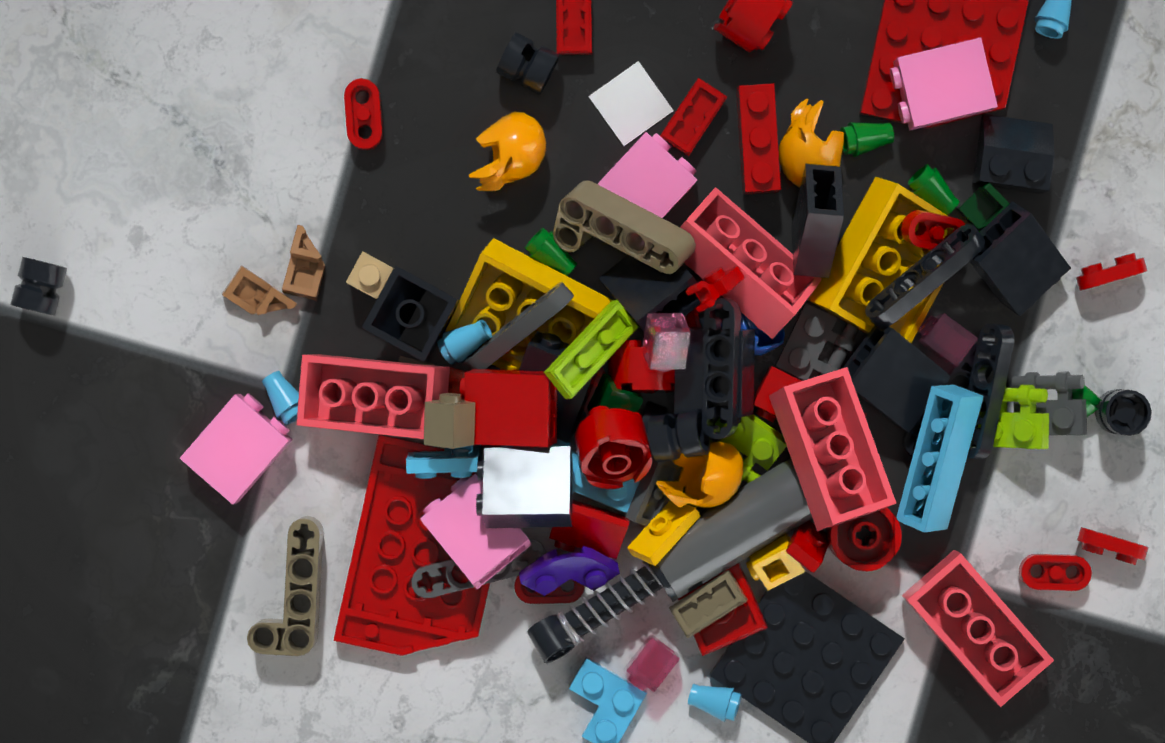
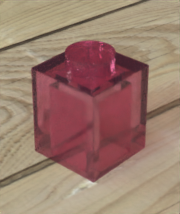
M682 313L647 314L642 347L650 370L667 372L672 369H685L691 331Z
M941 313L936 318L931 315L919 330L923 336L918 342L950 366L958 367L978 338L949 316Z
M650 634L626 665V671L630 674L627 679L643 692L647 687L655 692L680 660L679 654L653 634Z

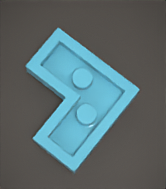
M474 444L455 449L445 448L444 451L408 452L406 473H415V477L421 479L434 478L437 476V473H451V477L455 478L470 477L472 472H477V463L481 461V445Z
M587 657L569 686L571 691L598 705L582 733V737L592 743H619L647 694V691Z

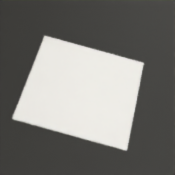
M639 61L589 96L623 146L673 112V109Z

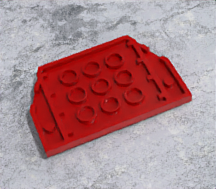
M884 0L859 114L902 123L898 110V103L902 102L899 88H893L890 78V68H894L893 61L898 57L980 37L998 107L992 111L922 128L929 129L1005 109L1029 0Z
M378 435L333 641L403 656L416 651L479 636L490 583L484 584L478 589L472 587L433 598L420 597L412 588L411 580L413 574L420 567L451 559L420 518L425 515L423 510L431 502L438 498L442 501L452 493L451 487L461 478L451 477V473H437V476L434 478H416L415 473H406V458L408 452L444 451L445 448L428 446L386 435ZM455 565L452 569L453 578L460 583L469 581L460 568ZM440 567L442 575L430 577L428 572H424L423 578L418 581L419 586H425L427 591H432L434 583L444 581V588L451 587L446 578V567Z

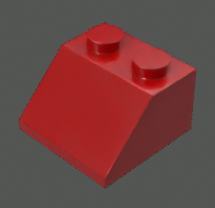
M573 499L572 527H552L549 539L555 540V547L569 552H574L575 547L582 548L585 546L607 557L617 559L630 521L625 518V515Z

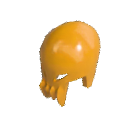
M805 99L792 111L791 124L779 145V163L787 179L799 188L805 164L836 167L841 165L844 132L831 131L826 141L821 140L814 133L824 103L822 100L812 106L810 104L807 105L809 99Z
M513 112L499 119L476 138V141L483 148L492 147L493 162L470 173L468 176L469 178L480 180L482 186L477 187V191H497L506 183L530 176L539 168L546 152V138L540 123L523 112Z
M710 442V450L707 455L687 458L681 453L679 459L672 460L675 465L682 467L678 481L656 482L658 488L678 507L687 504L701 508L719 506L729 501L737 493L743 475L742 455L730 443Z

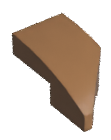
M297 225L282 292L317 301L325 264L304 227Z
M242 265L222 292L224 297L250 314L261 315L282 309H292L297 305L294 300Z

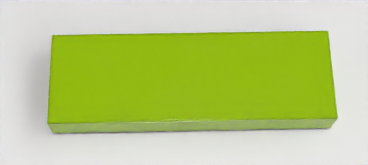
M618 300L611 301L544 371L545 375L565 399H572L639 326Z

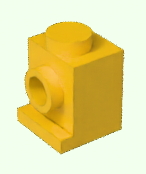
M788 534L749 556L750 561L746 562L752 578L755 581L761 579L767 591L805 572L803 565L786 553L790 542Z

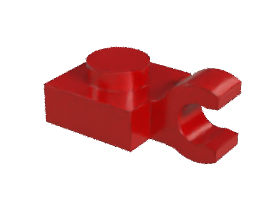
M738 266L725 272L720 267L703 278L704 281L688 287L686 293L688 296L693 293L696 294L701 302L696 307V310L702 312L712 307L717 298L728 293L745 277Z

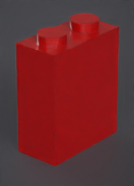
M473 369L465 372V378H462L460 381L461 399H465L464 401L475 402V445L550 447L557 443V388L545 375L544 371Z

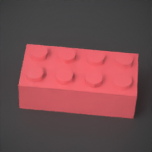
M716 187L680 227L691 234L696 244L694 253L684 263L698 274L703 281L706 275L720 267L723 268L724 272L736 266L740 268L745 278L722 296L734 300L740 307V312L771 339L796 315L822 280L820 277L794 275L793 254Z
M321 354L302 355L296 425L424 439L425 402L439 400V394L448 393L450 367Z
M847 367L785 386L769 395L817 531L896 504Z
M953 550L901 595L988 696L1000 707L1054 661L966 558L956 550Z

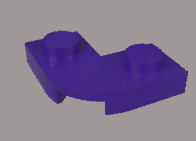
M583 546L581 553H566L559 556L557 549H554L521 570L519 577L522 585L546 596L569 579L594 591L619 575L620 572L618 562L592 548Z

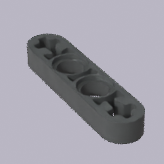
M563 282L558 283L493 334L492 338L485 341L464 363L471 370L488 368L564 308L574 297V294Z
M529 539L533 551L539 550L541 556H538L536 560L546 554L543 544L537 540ZM452 559L420 567L413 574L411 580L414 592L423 598H433L474 586L470 581L460 583L453 578L452 569L456 564ZM528 560L518 561L516 564L520 569L513 571L511 561L502 573L494 575L484 584L519 576V572L530 564ZM446 567V578L451 587L444 588V581L434 583L432 591H427L425 586H419L418 581L423 578L424 572H428L430 577L442 575L439 568Z

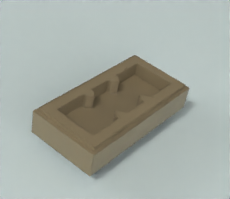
M727 570L670 606L669 609L685 636L690 638L747 602L748 599L731 571Z

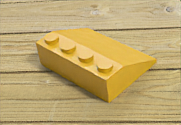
M875 177L836 248L829 278L820 277L822 280L811 293L808 301L868 334L874 327V324L865 314L867 304L931 251L930 249L908 244L903 239L901 226L904 218L914 210L941 215L946 214L900 184ZM947 229L945 230L943 238L947 235ZM943 284L889 327L912 343Z
M493 238L481 252L446 332L483 319L493 335L555 285L563 282L574 294L571 301L492 364L502 370H519L528 343L537 331L555 334L563 342L571 344L613 300Z

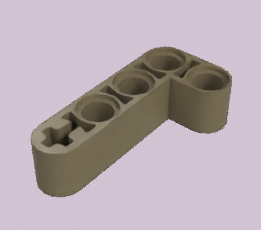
M582 181L559 203L553 237L556 244L564 251L575 252L594 236L660 272L672 274L682 266L696 249L694 238L686 230L594 182Z
M302 517L293 522L289 527L283 619H262L251 627L248 631L247 642L249 647L256 653L302 656L308 653L317 643L324 532L322 524L315 517ZM305 524L308 525L309 531H314V536L307 540L306 550L314 548V553L310 551L296 553V549L304 547L303 535H298L297 531L303 528ZM298 559H306L311 563L313 568L311 576L302 577L296 572L295 565ZM297 594H303L309 598L311 602L309 611L301 612L295 608L293 600ZM264 627L271 630L274 637L272 644L264 645L257 639V630ZM300 629L307 633L309 637L307 646L300 647L294 644L292 641V632L294 630Z

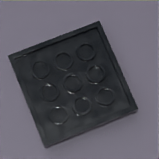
M805 571L765 591L757 604L768 628L730 644L710 672V676L727 688H734L733 692L742 694L741 697L808 743H834L905 638Z

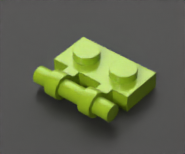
M1024 384L1020 385L1019 388H1006L1005 386L993 447L1049 449V413H1036V403H1045L1048 399L1046 389ZM1007 402H1019L1020 412H1007ZM979 411L981 418L984 417L986 411Z
M754 414L741 417V423H738L735 433L730 437L717 441L730 443L746 455L743 459L741 482L744 480L747 483L761 476L751 469L755 463L768 471L787 447L783 435ZM720 416L713 423L718 425L720 430L722 427L727 426V423L720 422Z

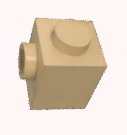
M362 251L346 283L378 299L394 268Z

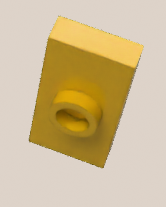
M670 500L627 548L632 556L656 566L701 515L691 505L687 504L678 507Z

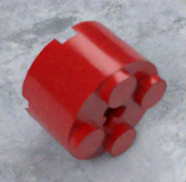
M728 0L719 15V18L724 22L723 24H715L714 30L749 53L754 49L756 51L758 49L763 50L774 33L770 30V27L778 18L782 20L793 2L791 0Z
M626 340L608 359V375H611L617 389L634 393H655L658 390H665V393L674 392L675 341H655V343H645V347H642L641 340Z
M597 406L589 412V416L577 427L575 443L580 467L591 485L602 489H618L623 487V482L634 479L635 483L649 472L652 466L651 450L640 413L620 408L609 409L607 406Z
M887 507L826 528V535L832 553L842 563L858 571L867 572L881 569L896 555L901 546L902 531L900 523ZM865 525V528L872 533L871 536L865 537V543H862L856 537V532H860L862 526Z

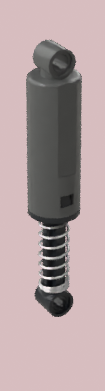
M792 459L786 460L741 487L724 504L707 508L700 512L701 517L656 566L643 561L641 569L635 571L631 568V575L624 579L618 576L619 582L613 586L606 583L607 589L601 593L594 590L593 598L588 601L582 598L583 604L576 608L570 605L571 611L565 614L564 611H560L557 615L548 616L530 627L527 634L543 662L550 663L563 657L575 645L584 642L585 634L589 632L596 634L597 627L600 625L609 627L610 619L615 617L620 620L621 613L625 610L632 613L635 604L645 605V598L650 595L657 598V591L664 588L672 602L812 519Z

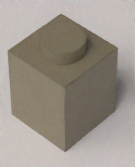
M442 393L439 394V400L425 402L424 445L450 449L474 445L475 402L461 400V394Z

